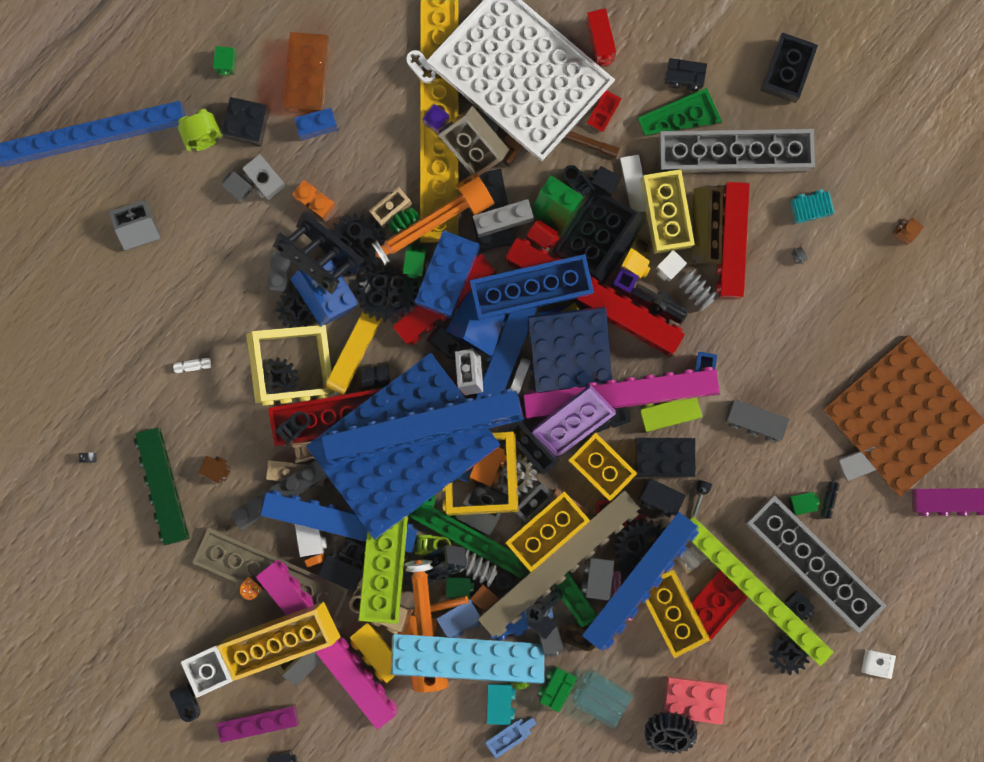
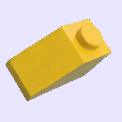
M631 248L621 268L623 267L638 275L637 280L640 281L642 276L646 278L650 270L648 266L650 261Z

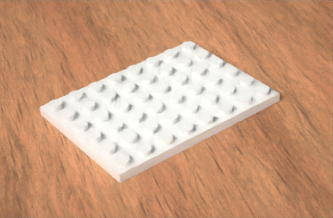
M483 0L426 61L430 68L541 162L544 161L615 81L612 76L522 0Z

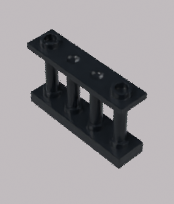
M307 212L301 215L296 225V228H298L288 237L280 232L273 244V247L331 295L340 283L338 278L346 271H350L355 275L364 262L361 256ZM305 234L312 242L301 250L293 242ZM319 246L327 254L316 262L308 254ZM334 258L341 266L330 274L323 266Z

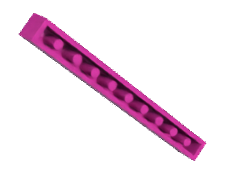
M713 367L701 368V372L694 373L693 370H684L679 375H674V372L663 373L662 377L656 378L654 375H646L641 380H635V377L625 378L624 382L616 383V380H608L603 385H597L596 382L587 383L586 387L591 385L613 408L720 395L717 370H713ZM586 387L558 389L543 393L536 392V390L529 391L528 395H524L526 418L530 420L548 417Z
M277 559L256 576L258 581L285 615L313 606L312 597L307 592H304L300 587V582L289 574L286 564ZM339 638L332 646L315 651L377 730L396 716L398 712L396 703L386 696L382 685L374 681L371 671L363 667L361 659L356 653L351 652L348 648L349 644L344 638Z

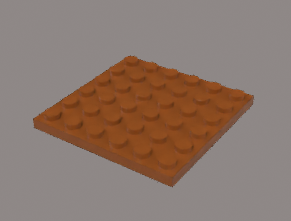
M907 335L822 409L858 451H861L876 468L875 471L898 497H901L984 424V419L910 335ZM872 447H875V448L872 449L871 451H865V450H867V449H870V448H872Z

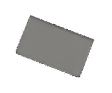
M872 447V448L867 449V450H865V451H871V450L874 449L875 447ZM861 451L838 459L842 475L847 481L876 470Z

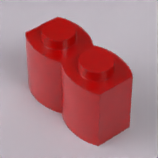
M540 219L534 223L526 236L544 250L554 247L560 238L557 236L559 232Z

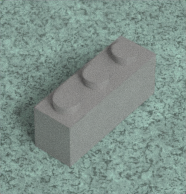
M528 199L473 216L478 238L534 220Z

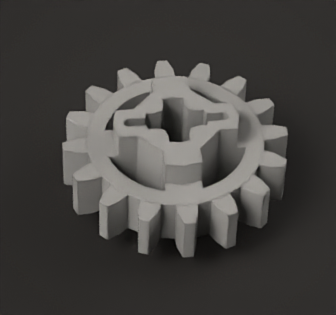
M519 455L518 457L516 456L518 496L522 497V492L527 494L529 493L528 488L534 487L531 483L532 481H537L534 475L538 471L534 470L535 465L527 457ZM506 463L503 465L502 470H498L497 473L501 474V477L497 481L501 482L499 487L503 489V492L508 494Z

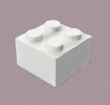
M218 645L181 662L196 698L233 681L217 648Z

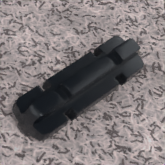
M830 481L827 489L829 490L826 491L823 503L824 509L821 511V517L832 518V509H834L837 498L836 491L839 490L840 486L838 482Z

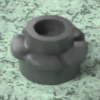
M801 246L797 249L794 247V252L791 255L796 263L800 262L803 265V262L807 261L808 258Z

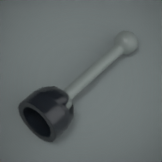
M699 479L696 484L699 497L692 515L695 518L703 495L708 494L713 485Z

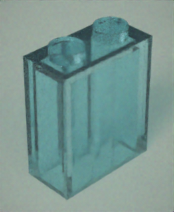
M592 670L591 673L587 672L582 681L585 683L582 689H577L572 699L575 700L573 704L615 729L634 695L595 670Z

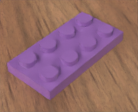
M588 385L532 428L531 433L558 458L616 414V410L591 385Z

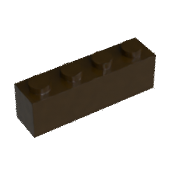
M706 186L693 189L692 232L695 243L692 246L693 265L713 266L722 264L723 188Z

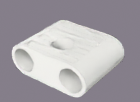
M865 649L861 672L892 679L896 656Z

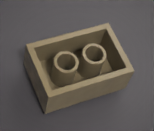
M473 106L446 124L438 135L471 174L476 173L478 176L502 161L509 151L507 146Z

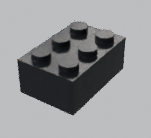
M782 32L778 38L760 91L796 103L801 96L818 45Z
M635 438V472L637 473L635 477H695V438Z

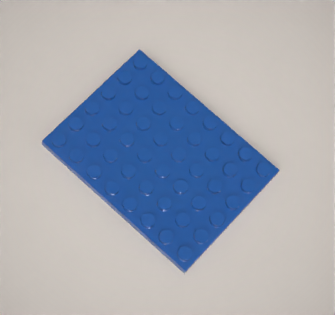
M432 353L428 354L306 446L374 540L501 446L491 431L484 429L332 465L326 460L322 437L327 436V432L338 431L340 433L346 431V428L351 426L361 428L365 427L366 423L376 421L378 424L385 422L384 419L389 417L399 419L403 418L404 414L410 412L420 414L427 408H435L437 410L441 409L442 405L454 403V405L462 404V400L466 398Z

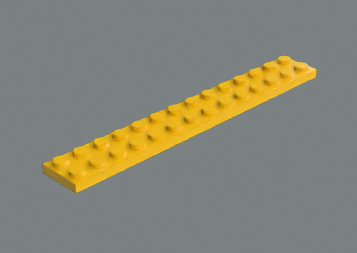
M421 0L420 52L428 60L459 27V0ZM423 68V69H422L423 72H424V76H423V77H424V78H425V77L431 78V72H432V71L427 72V71ZM437 73L432 83L426 84L420 80V219L459 196V191L456 187V184L459 183V159L438 134L423 123L424 116L434 104L450 115V121L459 116V91ZM459 214L421 236L420 244H438L443 230L459 236Z

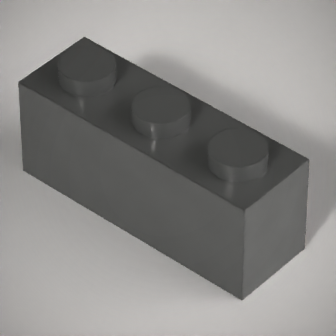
M734 399L725 422L729 423L728 427L736 430L743 428L747 430L749 435L757 437L760 434L765 436L766 441L776 443V441H782L789 419Z

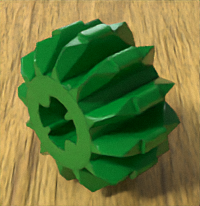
M406 208L395 214L394 217H391L388 222L389 229L395 235L420 220V217L413 208Z

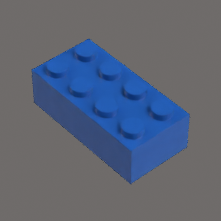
M443 230L415 299V304L452 319L480 249L479 244Z

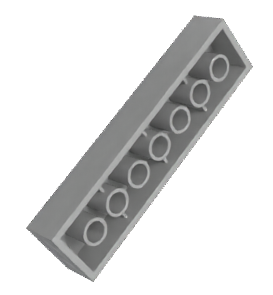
M814 129L660 131L658 136L659 173L681 170L682 173L811 171L815 167Z
M775 495L770 496L745 522L854 632L860 634L887 606Z

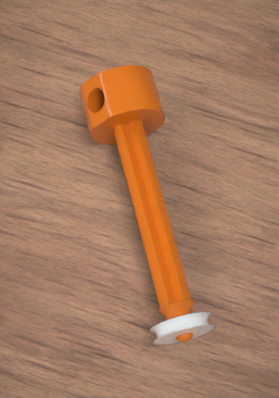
M474 173L456 184L457 190L460 193L459 196L385 240L383 245L380 246L376 240L375 243H372L376 250L375 255L381 258L386 266V263L390 262L387 255L394 254L465 209L469 208L473 215H477L494 205V201L480 177Z
M415 560L404 563L407 566L404 571L413 572L411 578L417 636L433 637L428 575L425 573L426 570L433 568V566H430V563L433 562L432 560ZM411 676L412 690L416 692L440 691L449 686L448 678Z

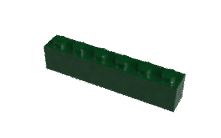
M157 427L135 433L134 444L136 449L140 450L141 457H139V463L146 473L144 482L146 487L149 486L151 492L148 496L150 504L154 505L155 513H153L155 523L159 524L160 527L158 532L160 542H164V546L189 540L190 536L161 428Z

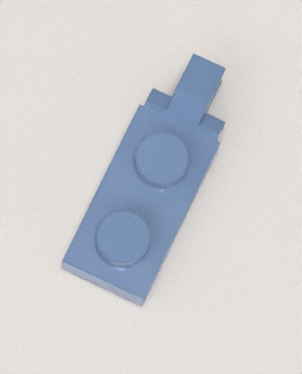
M533 716L526 721H523L522 718L518 721L516 720L485 741V744L494 758L497 759L528 738V735L531 734L529 729L535 726L537 722Z

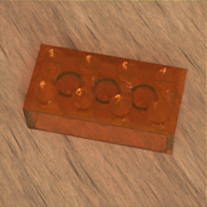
M290 32L283 99L285 112L310 114L324 110L330 46L328 35Z

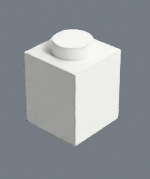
M673 250L656 267L657 275L665 281L667 279L670 282L687 263Z

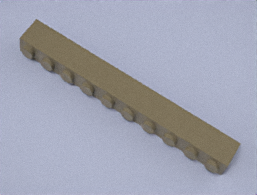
M623 491L477 620L492 637L497 635L499 638L507 631L505 627L510 622L515 624L522 618L520 613L533 605L536 599L540 596L542 598L546 597L551 592L549 588L553 584L558 586L566 579L564 575L569 570L573 573L581 565L578 562L583 558L589 559L595 553L593 549L598 545L600 547L605 545L610 540L608 536L611 533L617 534L624 528L622 524L627 519L631 522L639 514L636 511L640 507L626 491Z

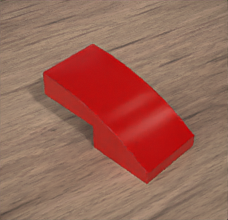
M606 90L593 110L587 124L604 132L622 98Z

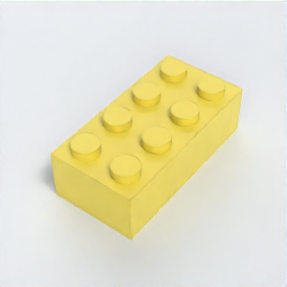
M674 170L644 175L640 180L653 254L688 249L694 246L682 171Z

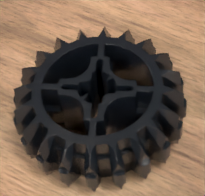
M669 711L667 713L660 712L659 715L654 714L646 722L644 737L647 745H650L652 749H657L658 752L663 751L665 754L678 752L681 754L682 751H688V748H693V744L697 740V729L694 720H691L690 716H685L684 713L677 714V711L674 713Z

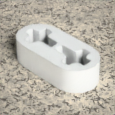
M413 50L407 55L408 66L423 83H432L436 78V72L426 64L427 59L420 51ZM412 56H419L420 66L416 62L411 63ZM423 68H424L427 72L432 71V72H431V78H428V77H425V78H424V77H423V76H424V72H423V70H422Z
M524 357L520 361L511 386L512 391H516L517 394L521 390L531 360Z

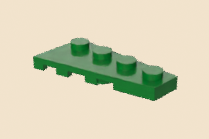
M707 88L637 118L644 136L660 134V131H680L722 124L720 115Z

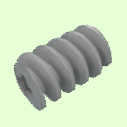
M694 268L679 280L681 281L679 288L686 287L684 294L691 293L689 300L696 298L694 305L701 304L699 309L701 312L716 300L714 299L716 292L708 293L711 287H703L706 281H698L701 275L694 276L696 271Z
M466 549L467 566L460 569L459 572L462 573L466 569L467 577L473 573V580L480 577V584L487 581L486 587L489 588L498 570L496 571V564L489 567V560L482 563L483 557L480 556L476 560V553L468 556L469 549Z

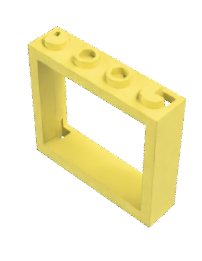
M319 325L252 331L246 334L255 403H262L263 406L274 405V401H280L281 404L292 403V399H299V402L310 401V397L322 399L328 398V395L335 393L334 390L326 387L327 380L332 372L326 325L323 327ZM316 336L323 389L266 395L259 341Z

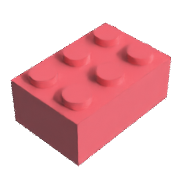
M666 676L662 712L667 713L669 711L674 713L677 711V714L684 713L685 716H690L691 720L723 724L727 685L721 682Z

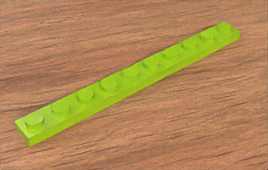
M692 516L689 520L699 527L697 530L699 534L692 543L819 666H822L834 652Z

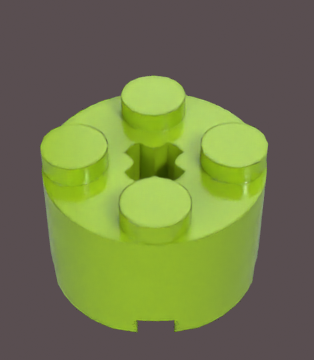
M201 109L190 117L185 116L178 120V131L187 151H192L191 148H196L197 151L207 149L217 143L215 139L218 137L219 139L222 138L213 114L207 112L206 109Z

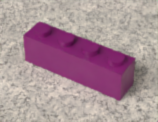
M984 488L912 489V512H918V516H930V512H937L938 516H950L949 512H957V516H967L969 512H976V515H984Z
M296 704L219 721L217 729L220 743L298 726L299 718Z

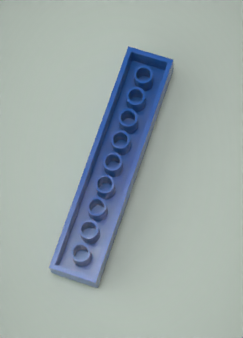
M512 389L501 391V394L496 396L486 394L481 396L479 400H473V398L462 400V404L458 405L448 403L442 405V408L437 410L435 408H427L420 414L410 412L404 414V417L399 419L389 417L384 419L385 422L378 424L376 421L366 423L365 427L361 428L351 426L346 428L344 432H327V436L322 437L326 460L332 465L522 421L524 418L518 394L516 391H512Z

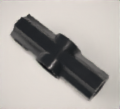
M640 284L636 285L630 297L647 306L652 315H663L682 325L689 312L687 309L672 302L671 297L667 293H655Z

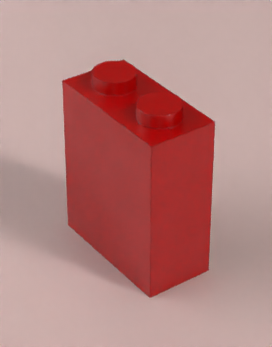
M604 8L587 12L585 24L594 61L597 65H601V67L609 66L614 62L617 51L607 10Z

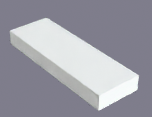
M639 154L620 158L629 206L639 213L646 212L640 180L643 177Z

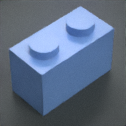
M469 598V603L456 606L437 618L447 638H459L464 634L462 631L469 627L472 630L480 625L477 619L481 615L470 600L471 598Z

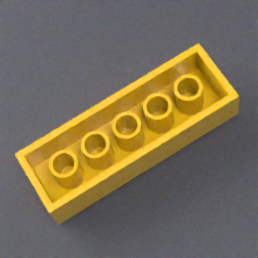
M321 602L227 637L217 648L233 681L332 646L340 638V635L325 603Z

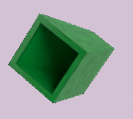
M550 176L531 209L534 219L537 221L540 219L561 235L581 205L583 196L555 177Z

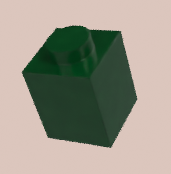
M469 577L447 578L446 597L459 598L468 596L470 598V594H474V582H470Z

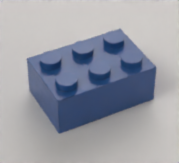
M332 260L323 266L330 274L337 270ZM301 269L291 278L320 327L350 313L359 304L342 276L338 278L340 283L332 295Z

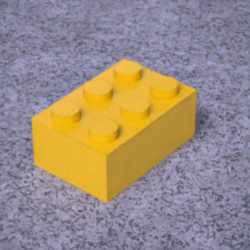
M594 433L568 460L608 501H611L637 474L597 433Z

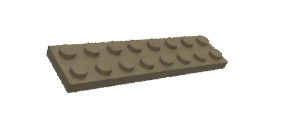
M208 527L192 562L193 564L241 585L250 576L264 588L256 576L278 559L286 564L289 574L300 582L301 589L312 597L314 605L321 602L325 603L335 624L348 595V589ZM265 588L261 591L262 594L271 597Z

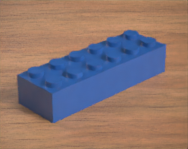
M585 254L470 280L479 320L594 294Z

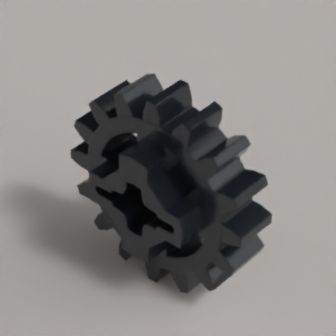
M296 288L293 289V293L287 290L286 297L280 296L283 300L282 302H277L280 308L276 309V312L281 313L278 319H284L282 323L284 326L289 323V328L294 326L301 327V325L308 327V321L313 324L311 319L313 314L307 304L301 303L300 297L302 296ZM292 298L291 303L285 306L287 301ZM298 304V306L302 309L298 310V313L296 315V312L292 309L296 308V305ZM308 313L307 317L302 320L303 315ZM285 314H291L294 321L289 320Z
M277 357L276 362L269 359L270 364L263 363L265 367L263 374L266 393L293 392L291 388L298 387L294 383L299 380V377L294 375L298 370H292L293 363L287 365L288 360L284 359L281 362L279 357ZM274 366L284 367L280 370L273 369ZM268 373L269 381L266 383V374ZM273 373L279 376L282 374L280 378L284 385L278 381L274 382L276 378L274 377L275 375ZM289 373H290L291 380H290V383L288 384V383H287V376H288ZM282 387L284 390L274 391L272 389Z
M781 633V639L774 638L775 645H769L773 648L772 651L768 652L769 655L773 656L769 661L771 663L775 662L773 668L778 669L780 667V673L782 674L785 670H787L788 675H791L793 670L796 674H799L798 669L805 670L806 668L803 664L810 663L806 659L808 655L802 649L797 650L794 641L788 635L785 637ZM785 642V645L781 649H778L779 646ZM789 649H790V651H792V652H794V653H796V654L790 655V658H789L788 656H786V655H784V654H782V653L789 652ZM778 657L784 659L785 666L779 662ZM798 658H801L800 661L796 665H794V662Z

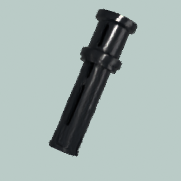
M554 589L544 599L537 600L527 608V618L533 623L540 622L543 617L549 614L550 608L562 599V592L559 589Z

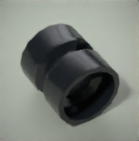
M388 362L376 363L375 366L372 364L360 365L363 389H372L376 385L385 387L390 383Z

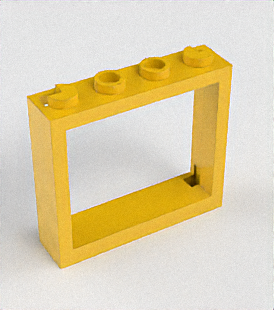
M514 432L492 433L497 440H506L509 504L453 507L452 483L442 489L443 492L446 491V499H443V511H446L447 515L519 512Z

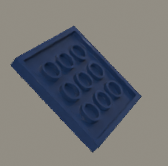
M605 306L528 316L536 392L586 386L587 383L593 382L602 384L605 381L612 380Z

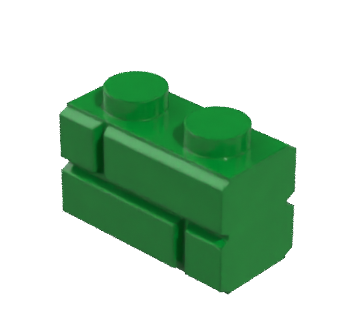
M555 666L554 669L550 668L546 676L548 682L546 686L542 685L537 696H539L538 702L560 712L577 676Z

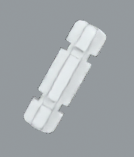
M202 358V360L195 359L184 361V363L176 362L173 364L174 372L182 373L183 371L188 372L201 370V368H211L210 358Z

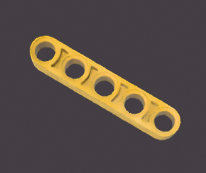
M362 312L327 380L326 387L344 395L382 318L376 322L375 316L370 319L368 313L364 314Z

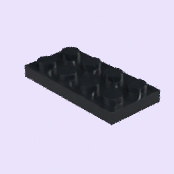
M501 169L486 171L479 177L494 201V205L481 213L507 206L508 201ZM474 225L476 240L480 246L479 251L512 245L515 242L513 228L478 238Z

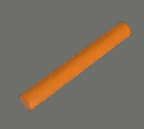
M468 596L430 604L431 612L467 604L469 599Z

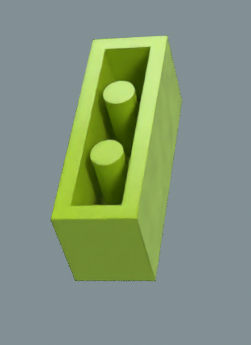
M697 398L661 402L662 404L654 406V403L642 405L643 409L639 410L645 433L702 418Z

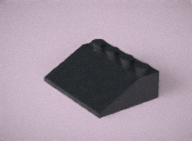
M595 190L590 194L552 252L562 259L585 254L590 276L604 284L645 223V220L639 212Z

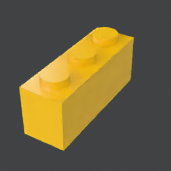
M370 622L366 623L350 637L352 640L350 644L356 651L360 650L363 653L362 659L368 666L372 665L376 671L374 673L381 682L384 680L387 683L396 676L391 675L392 649Z

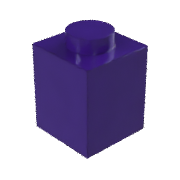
M435 104L423 118V123L438 135L450 121V115Z
M622 267L612 287L629 296L639 276Z

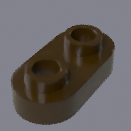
M566 624L560 629L559 635L564 643L584 651H591L596 647L591 642L584 644V637L582 635L585 633V629L572 624ZM567 630H571L573 632V635L571 637H567L565 635Z

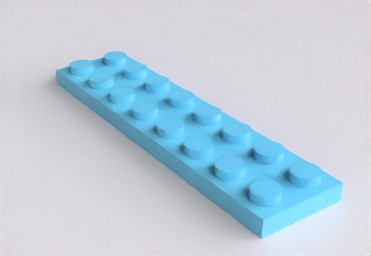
M393 634L391 675L542 684L544 683V649L542 644Z

